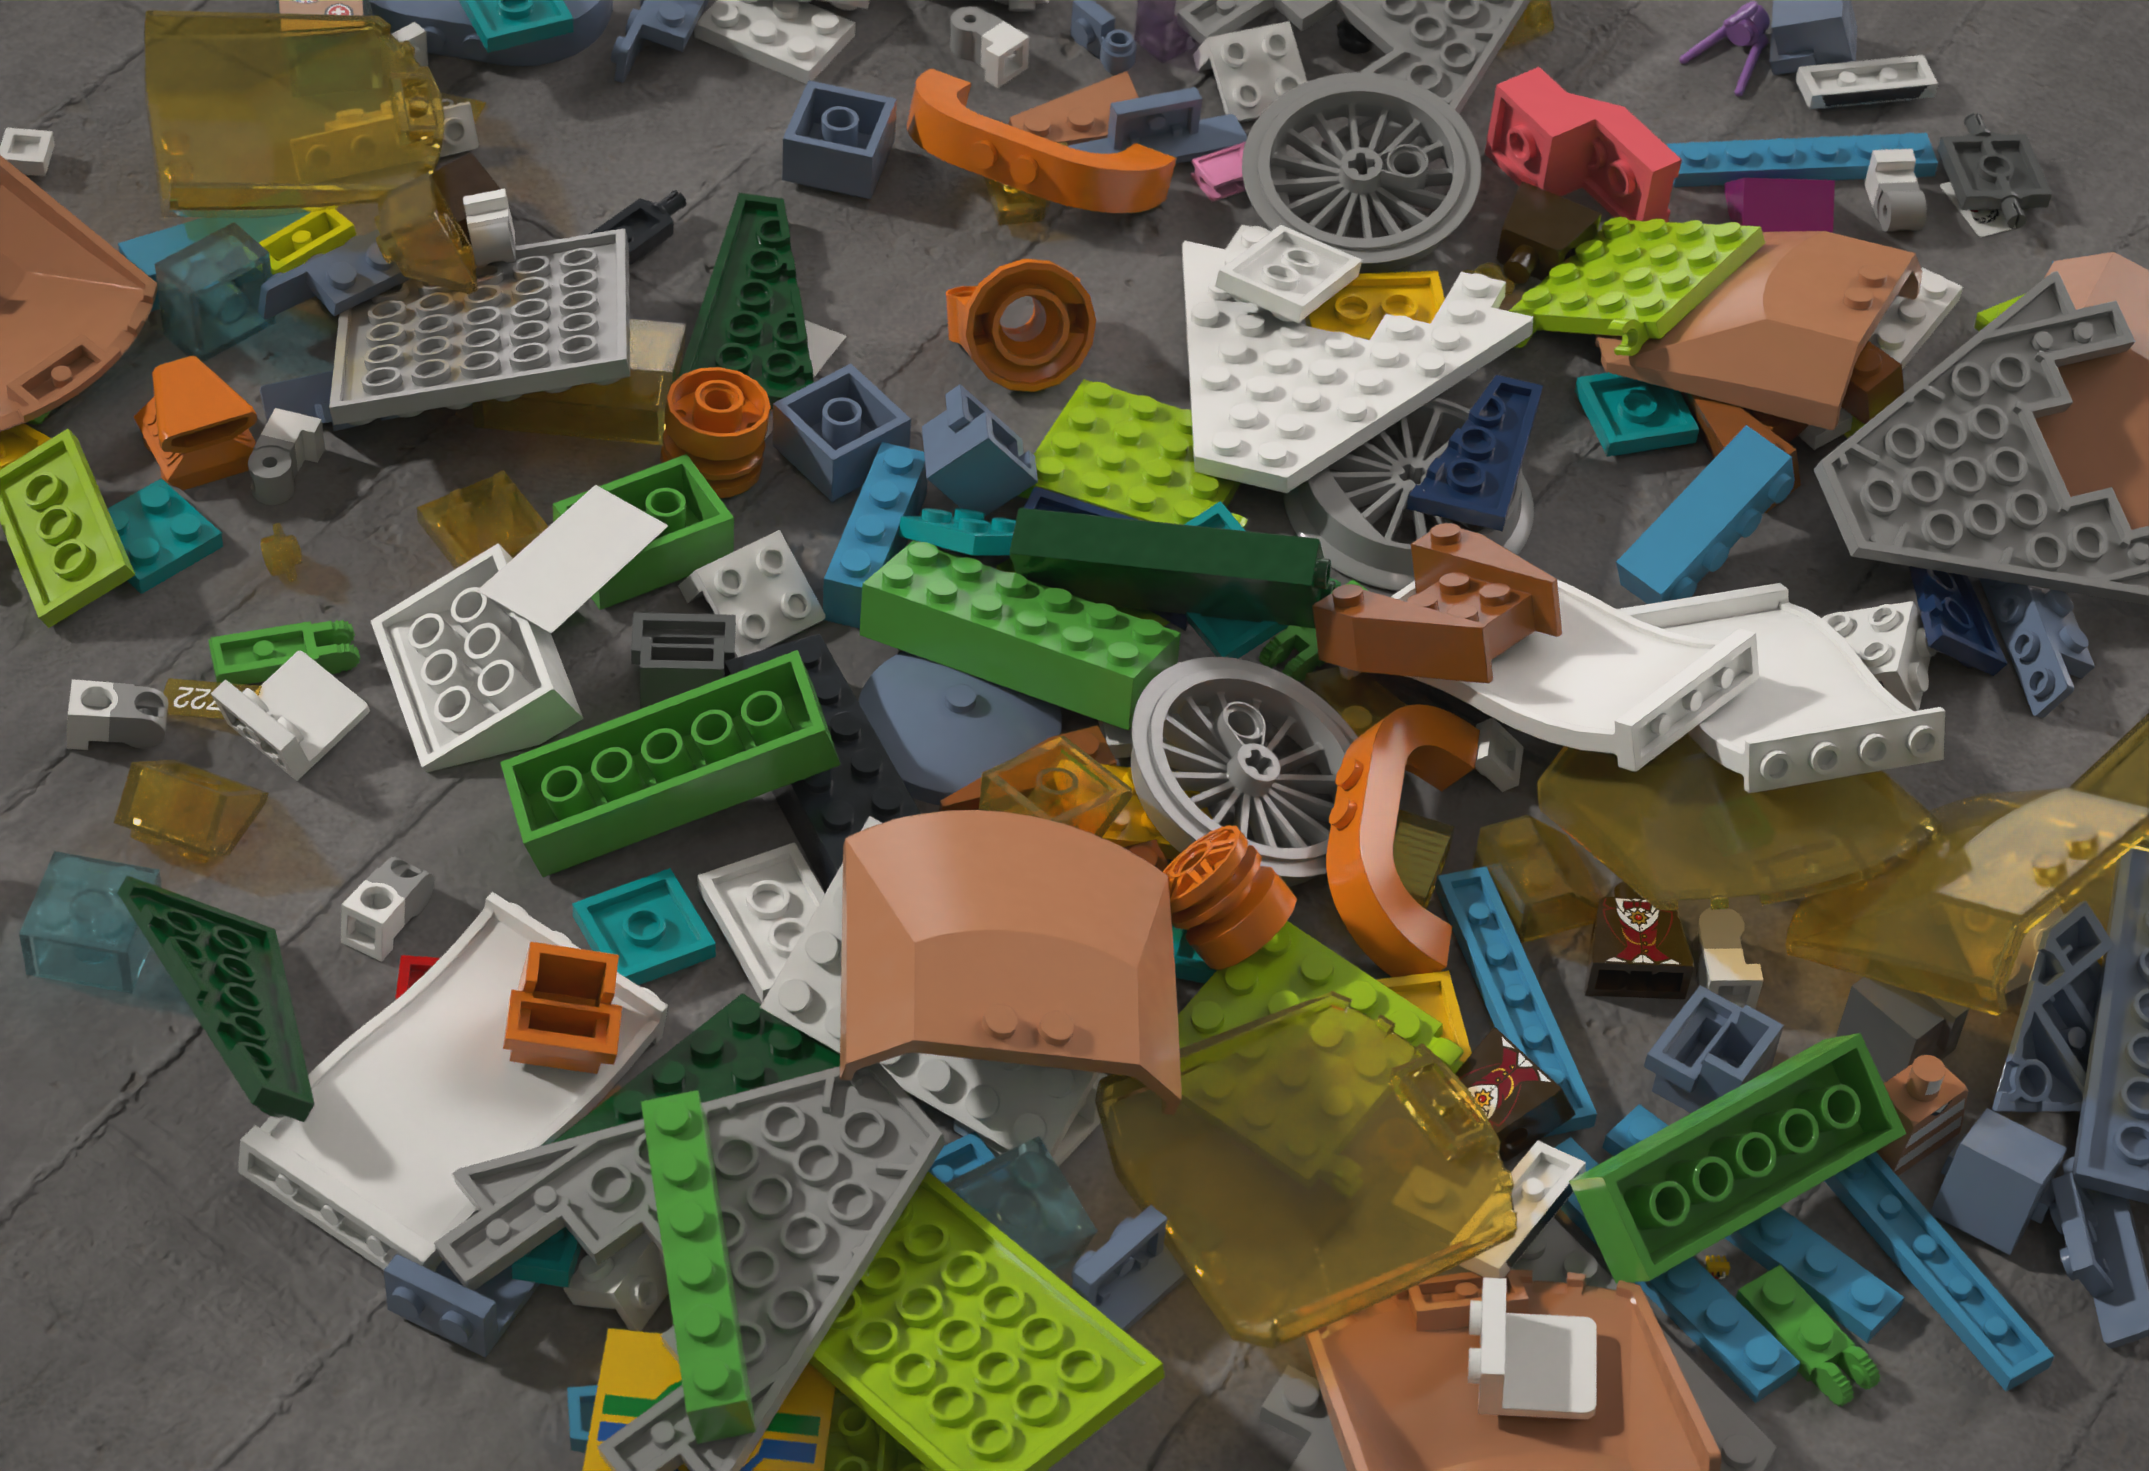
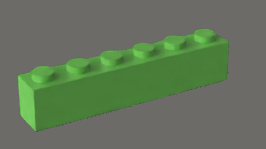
M697 1090L641 1101L685 1406L696 1442L700 1444L756 1432L709 1125L699 1092Z

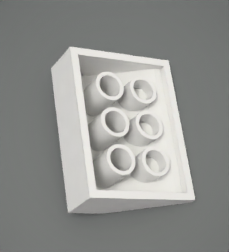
M499 543L371 620L421 767L426 772L540 745L583 719L551 633L477 591L513 559Z

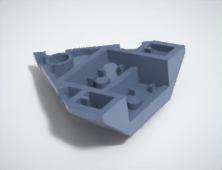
M2086 901L2078 903L2043 931L1993 1103L1992 1111L2081 1112L2102 968L2097 960L2115 946Z

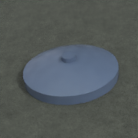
M905 651L891 657L874 671L865 683L858 701L911 797L936 805H940L942 799L1049 737L1061 735L1062 714L1060 706Z

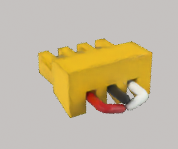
M1706 1255V1270L1710 1274L1712 1273L1715 1279H1724L1725 1276H1729L1730 1264L1727 1262L1725 1255L1722 1257L1720 1255H1717V1257Z

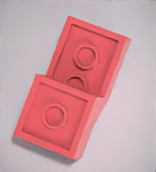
M1540 67L1496 85L1485 154L1518 186L1522 182H1526L1560 197L1583 188L1614 218L1626 217L1628 220L1649 221L1652 219L1669 221L1671 211L1668 209L1674 178H1677L1679 175L1682 159L1624 106L1567 93Z

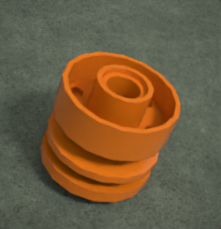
M721 367L699 368L680 376L671 384L667 396L664 419L666 427L662 437L661 463L687 454L719 498L732 497L748 491L759 480L763 468V454L766 446L764 439L768 430L771 408L767 392L751 377L739 371Z
M1226 825L1209 832L1188 846L1163 870V873L1168 876L1172 925L1177 929H1188L1186 939L1189 945L1210 969L1222 970L1234 966L1257 952L1285 925L1294 911L1297 900L1292 890L1272 867L1260 866L1262 860L1260 853L1253 845H1248L1247 838L1237 826Z

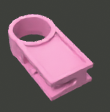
M1246 142L1192 159L1195 172L1190 173V176L1212 202L1246 191L1242 176V156Z

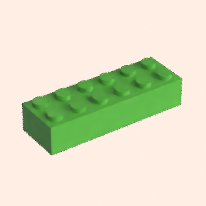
M913 540L862 584L860 636L1128 731L1132 728L1134 710L1145 687L1159 673L1178 663L1181 632L1163 627L1159 622L1151 619H1140L1117 611L1111 605L1094 603L1073 596L1067 590L1038 584L1027 580L1021 574L1007 573L983 565L977 559L948 553L938 549L931 543Z
M798 650L500 762L523 844L542 878L841 765L813 683Z
M1861 1033L1828 1038L1818 1042L1575 1177L1569 1183L1615 1283L1618 1284L1619 1280L1624 1282L1650 1281L1906 1134V1131Z

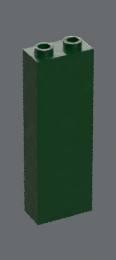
M1019 508L1009 552L1016 573L1023 575L1027 580L1050 588H1061L1067 590L1073 596L1094 603L1108 604L1113 607L1178 614L1189 612L1198 613L1206 617L1253 622L1272 621L1281 625L1315 628L1312 605L1330 595L1336 588V582L1330 581L1331 560L1324 558L1321 542L1318 538Z

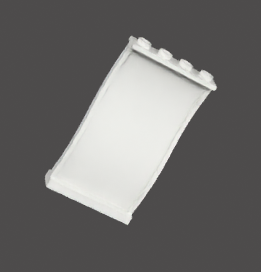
M1415 580L1395 593L1391 598L1407 601L1410 596L1416 594ZM1557 580L1562 635L1555 637L1535 631L1492 659L1493 681L1489 684L1405 676L1439 688L1504 724L1547 742L1579 750L1614 753L1618 758V767L1636 772L1759 679V665L1755 632L1738 628L1723 640L1700 639L1673 633L1637 620L1603 601ZM1339 666L1340 676L1343 680L1350 681L1361 673Z
M1781 583L1617 609L1647 624L1673 633L1700 639L1723 640L1738 628L1756 633L1759 679L1688 732L1690 737L1709 756L1724 767L1744 776V790L1748 793L1944 760L1945 710L1937 707L1913 711L1900 703L1879 683L1856 652L1833 627L1808 609L1789 602V589Z
M492 892L486 898L485 907L479 916L452 947L416 983L341 1043L308 1075L315 1105L305 1122L286 1116L283 1118L270 1116L260 1128L255 1125L241 1138L238 1172L382 1270L387 1267L396 1254H399L435 1272L443 1259L439 1256L434 1242L478 1212L456 1185L452 1173L462 1167L548 1145L584 1118L609 1093L652 1042L657 1044L663 1036L668 1005L662 1002L651 990L639 987L617 972L612 1004L622 1006L618 1052L614 1065L601 1063L598 1074L509 1061L511 1050L503 1049L508 1002L511 990H518L530 942L580 948L574 945L564 934L552 931L529 916L521 906L509 903Z

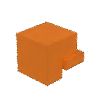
M530 942L518 990H511L508 1002L503 1049L511 1050L509 1061L598 1074L601 1063L614 1065L618 1052L622 1006L612 1004L615 994L619 955Z

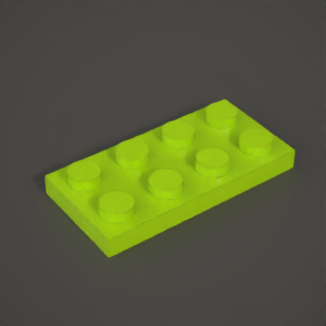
M69 429L64 430L0 470V523L38 618L48 628L135 576V572L79 440Z

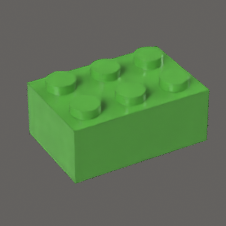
M687 454L599 486L668 525L663 532L591 597L599 610L688 577L695 570L734 552V517ZM588 491L553 503V522Z

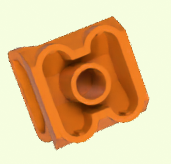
M188 356L157 366L152 372L154 397L133 417L143 434L145 447L153 453L160 466L162 479L167 484L184 491L249 471L248 460L256 444L249 430L257 422V414L254 408L196 356Z

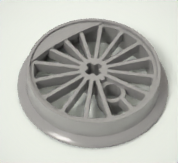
M1355 72L1334 74L1308 81L1289 90L1270 104L1256 120L1247 137L1242 156V176L1246 193L1253 208L1270 231L1279 225H1283L1362 259L1359 273H1384L1406 267L1421 260L1434 251L1462 223L1471 210L1479 191L1481 159L1476 140L1470 128L1458 112L1441 97L1418 84L1398 77L1377 73ZM1356 116L1379 118L1368 148L1360 147ZM1340 117L1348 119L1351 150L1347 152L1327 120ZM1389 121L1407 127L1382 153L1377 154ZM1311 126L1315 127L1334 156L1300 133ZM1417 136H1422L1431 145L1421 149L1410 143ZM1287 145L1292 146L1314 162L1286 156ZM1441 158L1447 167L1444 169L1428 170V163ZM1410 170L1415 172L1414 174L1409 175L1403 174ZM1286 173L1306 178L1286 179ZM1425 186H1451L1447 195L1424 190ZM1309 195L1293 203L1289 202V196ZM1406 203L1435 211L1429 217H1426ZM1326 206L1309 224L1299 218ZM1359 206L1364 238L1346 237L1356 207ZM1368 206L1388 236L1372 238ZM1346 207L1337 234L1322 231ZM1388 211L1413 227L1401 232Z
M1435 397L1373 437L1371 441L1376 447L1365 442L1351 451V454L1345 455L1290 492H1283L1286 513L1298 537L1320 539L1324 558L1331 560V567L1355 580L1394 591H1400L1412 583L1415 579L1411 544L1394 542V538L1402 518L1413 519L1416 540L1427 534L1424 521L1426 513L1406 509L1408 495L1416 484L1420 485L1426 477L1427 469L1436 457L1440 458L1455 430L1457 428L1461 429L1467 421L1470 409ZM1388 435L1399 436L1401 452ZM1410 436L1424 438L1416 458L1413 457ZM1433 440L1445 443L1426 459ZM1329 468L1341 472H1330ZM1520 469L1503 532L1460 522L1475 533L1486 536L1516 555L1525 546L1531 533L1534 519L1533 497L1522 469ZM1372 504L1362 514L1357 510L1358 508ZM1390 510L1394 515L1386 535L1383 537L1372 524ZM1427 514L1435 526L1443 523H1453L1451 519Z
M1195 658L1177 663L1165 669L1154 677L1141 693L1132 719V779L1139 801L1147 816L1162 836L1180 853L1199 838L1215 829L1221 828L1220 822L1234 805L1233 826H1237L1247 838L1249 822L1255 842L1248 840V845H1253L1262 857L1260 866L1272 867L1286 885L1290 887L1309 881L1316 876L1327 874L1326 854L1330 831L1312 818L1329 823V815L1334 807L1338 786L1335 782L1336 775L1347 749L1357 736L1347 722L1325 700L1300 682L1277 670L1236 658ZM1198 706L1209 707L1214 720L1213 725ZM1173 713L1179 714V716L1183 719V721L1190 728V730L1184 727L1175 719H1173L1170 715H1172ZM1265 721L1278 728V732L1267 747L1264 746ZM1285 735L1291 737L1303 748L1302 751L1278 760L1273 753ZM1163 737L1169 740L1177 747L1163 743ZM1311 762L1315 763L1322 775L1285 774ZM1170 767L1181 770L1183 772H1172ZM1184 791L1205 792L1189 798ZM1305 793L1330 794L1332 796L1333 803L1324 801L1322 799L1310 796ZM1227 800L1213 819L1201 811V809L1219 801ZM1300 836H1302L1303 838H1305L1307 841H1309V842H1310L1311 844H1313V845H1312V846H1307V845L1304 843V841L1301 839ZM1274 837L1283 848H1279L1276 846Z

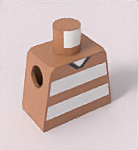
M1931 1055L1917 1057L1913 1064L1884 1083L1906 1134L1876 1152L1897 1176L1957 1136L1962 1128L1968 1089L1960 1079L1944 1066L1941 1060Z

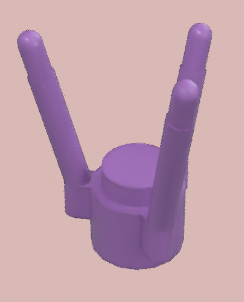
M1755 1L1744 4L1735 14L1724 21V25L1683 54L1679 58L1680 63L1685 64L1725 36H1728L1729 40L1737 46L1751 45V51L1735 89V95L1738 97L1742 96L1761 50L1769 42L1764 34L1770 24L1768 13Z

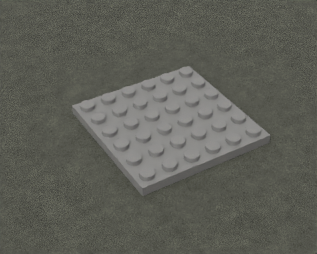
M625 228L515 246L516 262L508 263L501 260L490 262L482 269H477L473 253L412 263L414 265L412 279L339 314L329 405L333 424L348 423L358 426L370 423L375 418L393 415L413 417L429 409L441 407L462 409L478 401L490 399L511 401L527 393L539 391L559 393L575 385L593 382L598 385H608L619 381L621 378L630 377L629 245Z

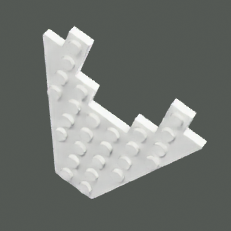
M1241 225L1226 249L1184 241L1182 244V263L1195 472L1288 493L1531 336L1533 332V316L1498 309L1505 298L1506 281L1488 278L1482 274L1461 272L1431 324L1412 320L1406 316L1385 314L1371 339L1367 340L1344 332H1331L1309 327L1302 323L1280 320L1272 314V311L1253 303L1239 302L1232 298L1230 293L1215 287L1219 270L1270 233V230L1260 226Z

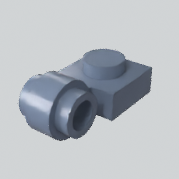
M1094 0L1073 1L1070 36L1080 46H1083L1100 59L1105 70L1109 73L1118 75L1129 71L1135 64L1137 44L1132 35L1124 30H1114L1115 17Z

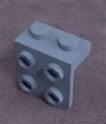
M396 1254L384 1269L387 1310L485 1358L540 1284L512 1279V1264L474 1291L463 1286L443 1260L434 1272Z

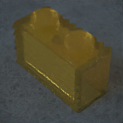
M1399 809L1393 843L1395 867L1406 890L1427 910L1435 890L1437 876L1441 875L1449 856L1455 826Z

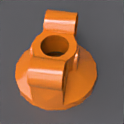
M1021 259L999 266L983 279L978 286H960L946 291L949 340L959 343L966 350L987 379L1008 390L1036 392L1060 384L1080 368L1093 345L1096 317L1091 297L1080 283V278L1075 277L1070 271L1051 261ZM1031 296L1034 309L1029 321L1017 328L1002 326L1000 319L1007 306L1018 298Z

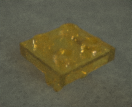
M504 470L494 474V476L465 488L454 490L448 495L417 507L419 524L454 569H457L498 543L514 558L549 527Z

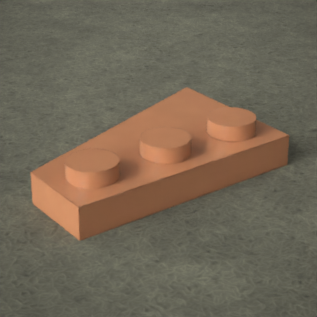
M1125 71L1009 117V125L1065 146L1108 138L1110 104L1139 97L1128 71Z

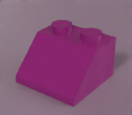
M1741 178L1725 183V197L1730 222H1737L1740 226H1759L1762 232L1827 231L1833 233L1835 180Z

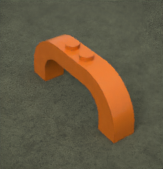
M932 68L922 73L916 80L906 124L907 132L912 140L922 149L947 163L1040 198L1090 211L1107 213L1141 212L1155 208L1167 199L1177 159L1173 156L1134 143L1122 152L1112 154L1091 153L1070 148L968 109L966 104L971 87L970 82Z
M1414 704L1396 709L1351 743L1336 775L1337 792L1334 807L1329 815L1331 827L1327 845L1326 870L1335 906L1355 942L1378 967L1391 977L1440 972L1447 967L1452 926L1423 908L1409 894L1401 882L1395 867L1393 843L1405 771L1413 773L1442 792L1475 768L1480 735L1479 729L1457 715L1429 705Z

